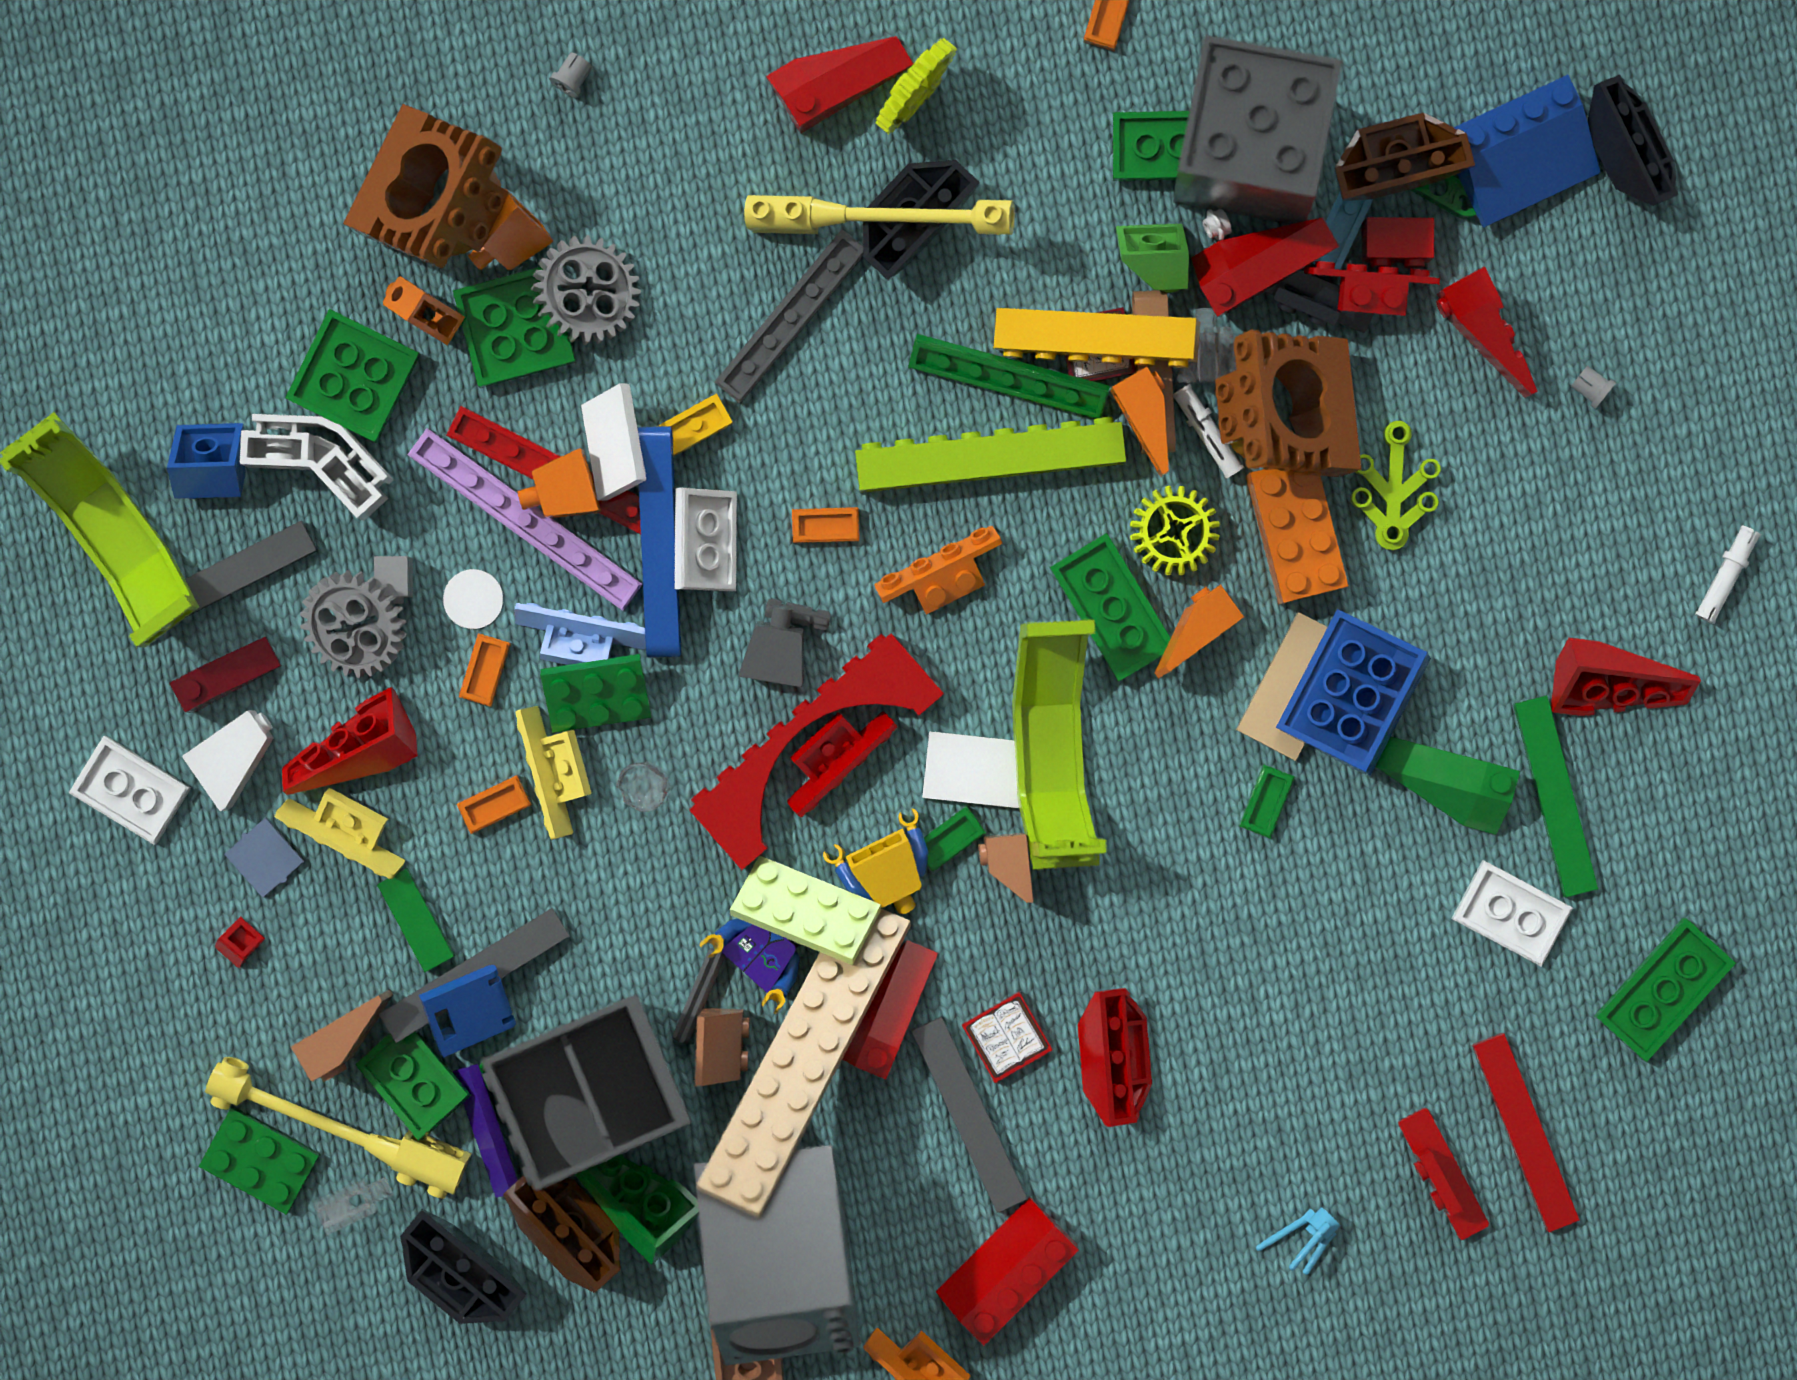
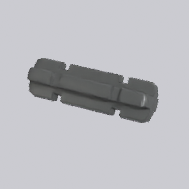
M773 598L767 601L765 616L771 618L773 605H781L793 608L791 623L809 627V624H813V628L827 630L831 617L829 611L818 609L815 612L812 611V607L787 602L785 605L782 604V600Z

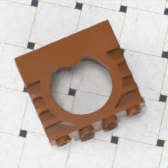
M402 104L343 224L368 239L398 251H403L438 268L445 267L452 256L465 254L472 249L479 252L508 196V191L501 187L500 180L493 170L502 153V148L486 136L477 135L470 130H464L457 125H451L444 120L436 119L426 112ZM449 169L447 184L440 199L428 212L421 215L425 205L434 198V187L438 178Z
M1250 330L1236 336L1234 339L1236 370L1215 380L1221 443L1230 444L1234 451L1246 460V466L1251 469L1262 467L1265 470L1278 468L1280 471L1294 470L1300 473L1308 471L1309 475L1341 477L1362 470L1348 339L1318 335L1307 339L1306 336L1297 335L1292 337L1290 334L1284 333L1278 336L1274 332L1261 334L1257 330ZM1274 377L1278 378L1290 393L1292 412L1289 420L1294 427L1295 434L1283 424L1276 412L1272 396Z

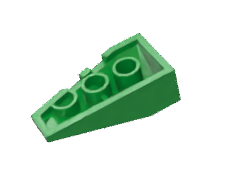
M1390 737L1375 766L1462 826L1494 835L1497 834L1511 806L1520 774L1519 770L1395 737Z
M623 1154L575 1174L626 1240L651 1265L679 1241L699 1216L698 1200L681 1183L673 1179L668 1181L653 1173L652 1168L644 1164L641 1167L624 1158Z

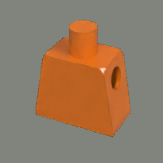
M508 191V196L482 249L479 252L473 250L468 257L480 270L484 269L494 259L507 270H512L550 245L553 239L542 222Z
M401 276L395 282L389 284L386 289V297L383 300L384 306L446 345L449 344L465 318L451 307ZM428 307L436 311L434 318L430 321L423 317V313Z
M581 448L533 470L532 475L535 486L517 491L523 510L541 505L546 518L602 512L597 500L586 455Z

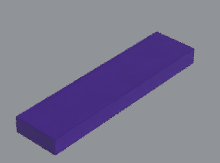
M474 1064L462 1067L452 1072L471 1094L463 1104L496 1198L503 1197L504 1192L514 1185L518 1179L479 1065Z

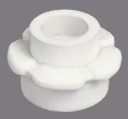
M1222 209L1214 212L1212 210L1207 211V218L1203 220V226L1207 235L1210 238L1215 237L1218 241L1223 240L1224 236L1231 233V225L1226 213Z

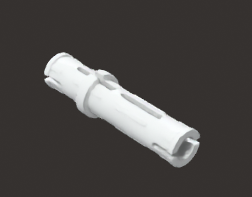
M1191 384L1174 393L1173 398H1175L1188 418L1186 423L1189 427H1194L1224 473V477L1227 479L1243 469L1244 466L1240 463L1229 444L1221 443L1220 431L1210 417L1212 412L1209 407L1205 409L1192 389Z
M1741 525L1740 531L1730 550L1724 552L1722 556L1724 561L1699 609L1695 612L1697 617H1702L1703 620L1715 624L1716 618L1742 569H1747L1749 565L1747 559L1756 542L1761 537L1760 533L1756 531L1754 533L1753 529Z

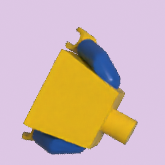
M913 808L911 809L915 817L913 822L905 823L900 812L898 821L900 826L903 827L902 829L847 855L846 859L848 862H844L845 851L839 845L834 844L835 848L839 851V857L836 860H831L826 851L823 853L824 860L836 866L835 872L847 891L881 904V908L893 903L898 914H906L915 908L916 904L911 894L922 887L920 878L926 873L929 854L922 831L916 826L918 813Z

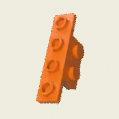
M993 526L979 528L973 531L969 537L957 543H949L942 547L939 552L927 558H919L912 562L909 567L897 573L893 572L885 575L879 582L874 584L875 589L883 603L913 589L927 615L985 586L973 558L1001 545L1002 540Z
M876 1328L863 1346L870 1357L892 1374L895 1380H969L971 1377L966 1370L922 1330L901 1349L879 1328Z

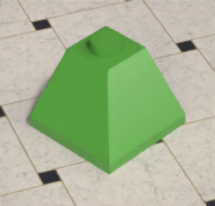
M1183 224L1116 226L1121 261L1151 288L1167 293L1176 292L1179 289H1188L1189 250Z

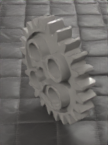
M589 235L585 236L582 244L579 243L576 236H573L570 239L569 246L561 240L557 244L558 251L551 247L546 252L549 259L542 258L538 264L543 270H536L533 277L541 282L535 283L531 290L539 292L541 295L536 297L533 303L543 304L544 308L538 315L539 317L549 315L551 319L546 325L547 328L555 324L559 326L557 336L560 337L567 331L570 332L569 339L572 343L580 335L583 345H587L590 342L591 336H593L597 344H600L603 341L604 334L611 340L616 336L615 329L622 332L626 328L624 321L631 322L635 316L629 310H636L640 305L632 299L641 293L640 289L632 287L639 280V276L629 275L634 264L624 265L622 263L626 256L625 252L618 256L613 254L616 246L614 243L608 249L603 248V238L601 237L593 245ZM563 266L572 267L577 273V279L566 277L563 273ZM596 268L606 270L610 280H600L596 275ZM583 284L586 285L587 290L593 291L589 296H587L586 290L580 289ZM561 286L571 290L559 291L557 287ZM613 289L615 290V294L602 290ZM563 299L574 301L577 306V312L566 310L563 306ZM596 301L607 303L610 313L603 314L599 312L596 307Z
M347 570L341 575L334 572L328 578L324 577L308 591L310 595L302 602L306 608L300 612V615L308 620L300 625V627L310 631V634L304 640L306 642L314 641L315 646L312 648L311 653L320 651L323 654L320 663L323 664L330 660L332 661L331 670L333 672L341 666L343 667L344 676H348L354 670L356 677L360 678L365 673L372 676L378 670L380 672L398 658L397 653L404 647L400 641L407 636V633L399 630V628L406 624V620L397 618V614L403 608L392 606L391 603L395 600L396 596L386 597L384 595L387 587L385 584L377 589L375 587V577L365 582L363 572H359L352 577L350 570ZM358 601L362 603L364 609L359 606ZM329 609L335 613L336 617L331 614ZM370 616H376L378 618L372 620L369 619L365 621L362 625L356 624L357 622H361L362 620ZM346 623L350 625L338 632L331 633L329 631L333 629H339ZM371 632L376 635L377 639L371 635ZM342 640L347 642L349 647H347Z

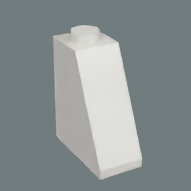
M253 710L246 711L182 756L219 811H228L234 806L274 739L270 733L273 727L262 712L257 714Z

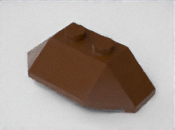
M1422 112L1357 129L1334 170L1342 200L1350 201L1375 199L1437 183L1474 167L1475 163L1466 132L1455 129L1445 122Z
M523 1176L504 1192L503 1195L520 1230L565 1279L596 1293L621 1270L619 1261V1229L574 1179L565 1178L545 1188L535 1190L533 1185L529 1187L525 1176Z

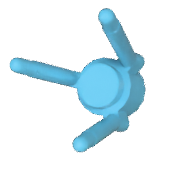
M1322 1207L1316 1213L1309 1209L1301 1218L1258 1244L1256 1250L1261 1251L1308 1222L1309 1225L1305 1229L1313 1237L1289 1265L1290 1270L1296 1269L1319 1242V1245L1303 1269V1273L1308 1275L1328 1243L1337 1235L1335 1231L1341 1225Z

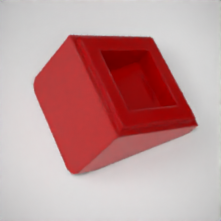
M240 916L218 938L215 948L236 967L240 968L263 943L265 938Z

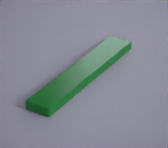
M916 334L908 368L1096 419L1102 416L1110 388L1109 385Z
M1545 695L1514 703V711L1563 897L1597 890L1596 878L1548 696Z

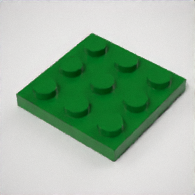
M541 267L452 290L458 313L465 317L461 324L479 388L576 363L569 333L565 331L559 337L557 336L559 329L557 324L547 328L546 325L551 318L549 315L539 317L538 314L544 306L543 304L533 303V300L541 295V293L531 290L535 283L541 282L533 277V274L536 270H543Z
M329 309L285 399L377 443L421 354Z

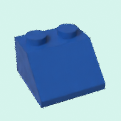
M243 423L176 426L167 464L174 499L241 497L245 480V466L240 464L241 430H244Z

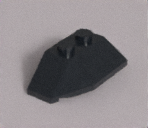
M1621 75L1594 85L1587 122L1594 148L1614 188L1652 206L1677 196L1675 161L1646 102L1633 88L1625 84V80Z
M957 160L909 163L867 208L960 210L979 186L980 182ZM863 221L864 259L889 281L910 264L948 223Z
M424 1209L417 1214L400 1235L407 1282L459 1324L506 1321L527 1295L525 1290L502 1263L454 1224Z

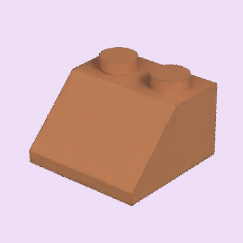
M1022 832L984 836V844H978L981 866L987 865V870L990 874L1026 903L1033 902L1026 834Z

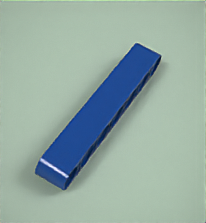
M638 427L646 480L639 484L647 658L681 657L679 589H675V481L672 427Z

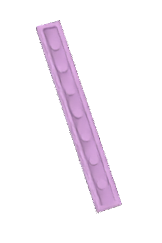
M426 428L407 454L622 611H625L643 586L642 583L554 519L546 518L543 511L537 507L523 510L518 493L428 428Z

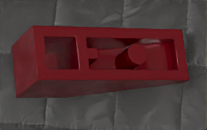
M263 637L202 665L169 684L184 712L195 713L282 665L267 637Z

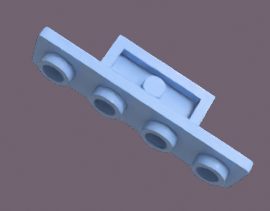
M516 603L514 610L515 624L546 630L540 651V660L570 665L609 659L613 644L646 649L645 628L640 627L638 624L612 622L601 616L587 617L576 615L574 612L565 609L558 611L546 609L535 603Z

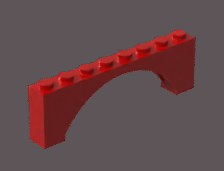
M882 633L867 645L871 650L862 659L857 655L854 656L842 667L845 671L844 675L837 681L832 677L829 678L817 689L820 696L812 703L805 699L792 711L795 717L788 724L784 725L782 721L776 724L766 733L770 739L761 747L757 743L752 745L741 755L745 760L736 769L731 765L728 766L716 777L720 782L711 791L706 787L703 788L691 799L695 805L689 811L741 870L768 848L763 841L762 805L766 785L778 757L801 730L829 713L859 705L880 704L912 709L919 716L944 694L892 633L887 637Z

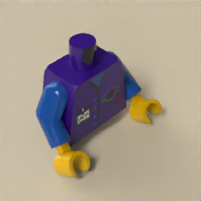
M736 918L728 921L714 935H709L700 942V947L705 943L713 945L714 952L708 958H713L722 952L767 993L761 1003L763 1007L767 1000H774L777 1003L774 1014L781 1010L785 1003V998L795 984L798 975L800 957L796 952L798 945L794 941Z

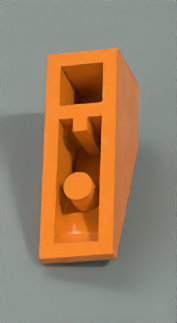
M1145 367L1112 386L1110 392L1157 473L1162 477L1169 472L1164 394L1162 393L1165 385L1156 371L1151 373L1148 367Z
M1221 584L1211 591L1206 586L1190 597L1194 603L1183 611L1154 673L1158 679L1244 618Z

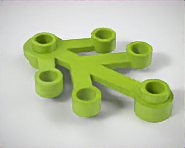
M1393 421L1383 431V439L1390 446L1388 483L1374 468V461L1369 455H1360V459L1368 461L1369 468L1366 471L1359 470L1355 472L1358 475H1362L1387 503L1386 516L1371 502L1372 495L1368 489L1358 488L1350 496L1352 505L1360 508L1376 526L1375 539L1386 550H1397L1404 546L1409 537L1408 528L1425 513L1434 511L1439 503L1438 497L1434 493L1425 492L1418 497L1417 504L1400 517L1401 503L1425 481L1437 477L1441 471L1437 460L1426 459L1420 464L1419 470L1402 484L1404 445L1410 441L1412 436L1411 428L1403 421ZM1395 428H1401L1404 431L1403 439L1397 440L1394 438L1393 430ZM1426 463L1434 465L1435 473L1433 475L1425 473L1424 466ZM1358 492H1363L1367 496L1365 504H1359L1356 501L1355 496ZM1425 496L1432 498L1433 506L1431 508L1423 506L1422 499ZM1389 527H1394L1398 531V536L1395 540L1387 536Z

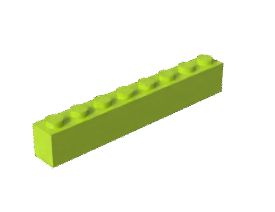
M1113 417L1094 419V425L1081 426L1080 421H1068L1060 423L1061 428L1048 430L1047 424L1028 426V432L1014 433V428H1002L994 430V436L981 437V432L975 431L962 433L961 439L948 440V435H937L928 437V443L915 444L914 439L896 440L895 446L882 447L881 442L861 444L862 450H855L860 493L1124 465L1126 455L1122 422H1114Z

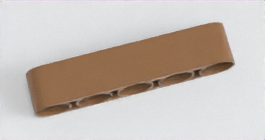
M1161 290L1132 291V314L1169 317L1167 292ZM1155 360V366L1135 365L1136 373L1145 367H1148L1151 373L1156 371L1165 385L1162 393L1164 394L1167 449L1168 453L1175 452L1176 436L1172 367L1168 366V361ZM1140 443L1141 454H1146Z

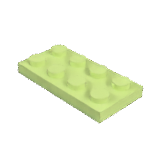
M759 855L730 908V915L853 965L881 911V904Z

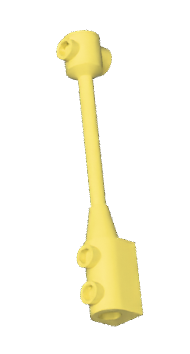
M748 195L745 201L744 216L746 227L753 233L818 234L819 227L846 223L847 221L968 223L973 225L977 234L1012 235L1015 223V207L1013 200H978L972 210L856 208L819 200L814 196Z
M224 1057L222 1063L218 1062L212 1071L205 1093L212 1096L210 1103L213 1106L227 1110L231 1104L237 1106L248 1099L364 1147L366 1151L390 1166L391 1170L398 1172L397 1181L408 1186H414L417 1180L428 1184L427 1192L436 1198L444 1199L447 1193L455 1194L472 1154L428 1135L423 1140H417L410 1130H408L402 1140L372 1133L369 1135L252 1087L251 1075L247 1074L248 1064L237 1058Z

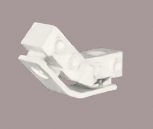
M252 414V421L257 423L256 431L241 430L240 464L248 468L313 470L355 517L363 521L389 499L379 487L384 482L390 484L394 479L348 429L330 420L318 416ZM302 426L328 428L340 434L353 448V451L347 454L344 448L319 436H313L310 433H302ZM278 428H285L286 430H292L290 436L267 435V429L278 430ZM358 460L374 477L371 482H368L354 466L355 461Z

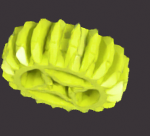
M1166 486L1164 498H1162L1158 490H1154L1152 492L1154 503L1144 497L1141 503L1147 510L1143 511L1136 508L1133 512L1137 517L1142 518L1141 522L1131 521L1129 525L1132 528L1139 529V533L1129 536L1130 540H1141L1142 543L1133 549L1134 553L1145 550L1147 555L1142 558L1141 562L1146 564L1153 558L1155 563L1152 566V571L1157 572L1161 564H1164V574L1166 576L1171 575L1173 566H1176L1179 576L1184 575V564H1187L1192 572L1196 571L1197 565L1194 559H1197L1202 564H1206L1208 559L1202 552L1206 551L1213 554L1216 550L1214 546L1208 544V540L1218 541L1220 535L1210 533V529L1220 526L1219 521H1208V517L1216 513L1215 509L1212 508L1204 512L1202 507L1207 504L1208 499L1204 497L1198 504L1194 502L1197 496L1196 490H1192L1188 498L1184 497V486L1178 487L1176 496H1173L1171 486ZM1167 504L1185 506L1195 515L1186 519H1179L1173 514L1172 510H1169ZM1158 509L1163 524L1162 529L1158 534L1149 538V519L1153 512ZM1169 522H1175V526L1177 524L1182 526L1189 523L1179 533L1180 539L1175 540L1174 536L1171 538L1166 536L1160 539L1170 529ZM1200 524V542L1191 553L1188 547L1187 533L1189 529ZM1165 542L1170 543L1180 552L1182 558L1166 557L1160 554L1154 547Z

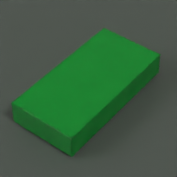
M1263 764L1239 827L1271 839L1295 776Z
M967 806L924 837L929 852L927 865L932 872L986 834Z

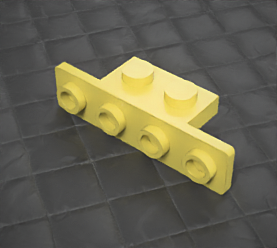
M538 706L517 710L515 712L517 728L525 746L526 761L531 768L535 782V793L540 800L545 828L551 840L573 834V829L565 802L592 794L575 731L570 730L547 737Z
M328 788L324 793L316 812L292 799H287L276 811L275 818L282 821L287 827L301 831L312 837L317 843L327 845L342 853L347 859L357 861L372 869L379 876L393 879L405 863V860L377 845L388 819L331 788Z

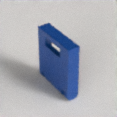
M488 965L419 995L436 1044L443 1058L516 1025L495 965ZM447 1009L453 1028L449 1026L440 1030L434 1013Z

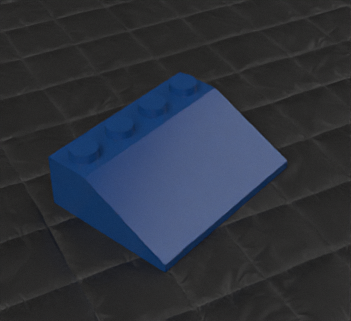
M1569 75L1453 127L1467 133L1475 166L1457 175L1483 228L1601 173L1584 107Z
M1337 609L1276 728L1370 777L1431 658L1428 652Z

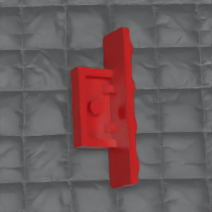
M1315 261V268H1304V274L1341 277L1338 310L1406 316L1409 282L1440 285V278L1430 277V270L1410 269L1409 275H1399V268L1379 266L1378 273L1367 272V265L1347 264L1346 270L1335 269V262Z
M882 711L858 733L838 712L790 757L810 778L787 800L793 811L799 817L812 811L831 789H835L842 783L844 777L849 772L864 763L868 755L879 744L886 742L891 737L892 732L897 728L896 723Z
M1424 1107L1399 1120L1398 1126L1417 1159V1162L1413 1165L1423 1182L1428 1180L1433 1189V1192L1429 1193L1434 1205L1438 1211L1444 1210L1458 1238L1464 1240L1488 1227L1489 1222L1429 1110Z

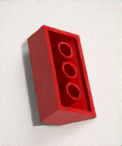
M1029 1196L936 1290V1293L959 1322L984 1346L1079 1251L1077 1243Z

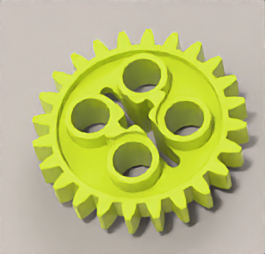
M943 38L937 44L934 43L930 50L926 49L895 83L890 91L891 96L879 112L875 124L887 134H890L896 128H899L902 122L906 123L942 82V75L953 61L952 58L956 55L957 48Z

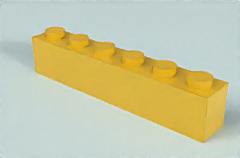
M997 308L994 349L1003 352L1002 357L1021 359L1023 353L1036 354L1035 359L1055 360L1056 355H1069L1068 361L1088 362L1089 357H1102V363L1121 364L1123 358L1135 359V365L1155 366V360L1168 361L1169 367L1188 368L1189 362H1198L1201 322L1197 318Z

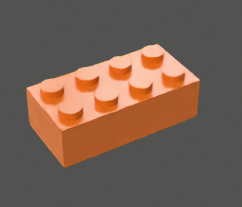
M1278 468L1273 470L1263 469L1246 475L1278 605L1348 587L1321 477L1309 475L1308 471L1300 473L1294 470L1280 471Z

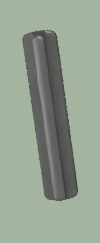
M710 948L707 952L672 1035L673 1039L678 1042L689 1043L697 1025V1017L706 1004L725 959V955L722 952L713 958H708L714 952L713 948Z

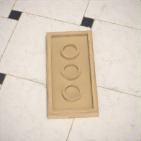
M1297 612L1236 728L1240 733L1294 761L1297 760L1305 743L1282 732L1276 726L1327 629V626L1300 612Z

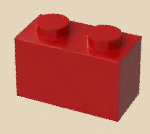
M1367 217L1362 222V263H1371L1372 268H1378L1379 266L1391 267V263H1404L1405 268H1423L1425 263H1429L1434 258V218Z

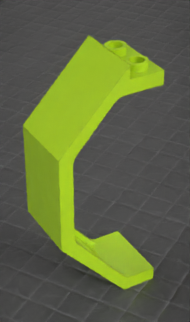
M55 412L0 452L3 456L0 458V464L5 471L19 475L61 518L108 581L134 631L129 637L136 647H147L199 608L167 545L114 474Z
M1094 620L1020 624L1012 699L1017 800L1033 869L1100 866L1099 853H1106V839H1099L1095 835L1086 798L1080 703L1089 635L1095 634Z

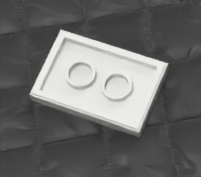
M619 383L581 405L596 495L599 501H607L646 480L630 385Z
M675 488V589L736 591L737 491Z
M929 731L922 798L1019 808L1014 740Z
M103 736L69 793L153 845H157L191 787L108 736Z
M1482 860L1451 919L1542 967L1573 907Z

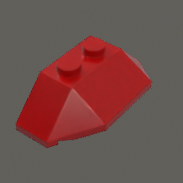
M1126 988L1096 991L1078 1022L1083 1092L1106 1127L1137 1123L1140 1116L1139 1111L1144 1105L1152 1085L1147 1017L1138 1004L1129 996L1130 993Z

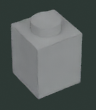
M374 556L375 587L378 589L384 584L387 586L384 595L386 597L396 596L391 604H404V598H413V558L409 556Z

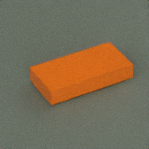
M1095 0L1083 42L1115 51L1130 0Z
M858 507L792 509L793 543L860 541Z
M478 633L459 697L492 707L511 643Z
M516 775L456 805L470 834H473L532 804L519 776Z

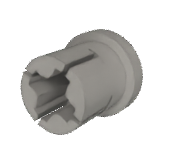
M571 52L559 71L553 72L549 80L563 93L577 98L581 93L580 86L592 70V66L583 57Z
M1587 365L1579 375L1581 377H1578L1571 387L1591 401L1590 406L1596 409L1616 382L1612 379L1608 381Z

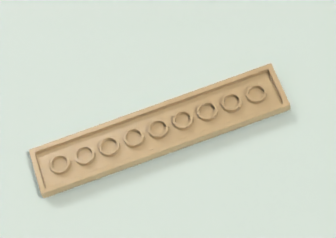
M881 909L853 965L824 953H819L697 1184L699 1191L758 1218L761 1217L911 927L910 920Z

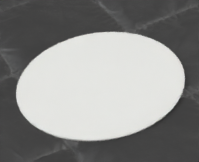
M470 569L456 574L448 582L444 590L443 603L447 615L454 623L464 628L478 629L489 625L497 618L503 605V594L499 583L493 576L482 570Z

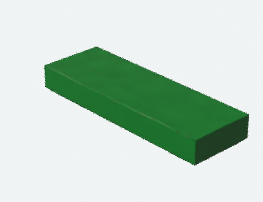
M408 868L397 873L393 879H386L377 884L424 972L456 956Z

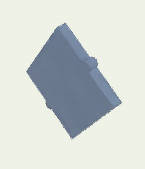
M264 818L249 833H242V839L224 854L262 898L268 895L281 882H287L288 876L305 862L267 818Z

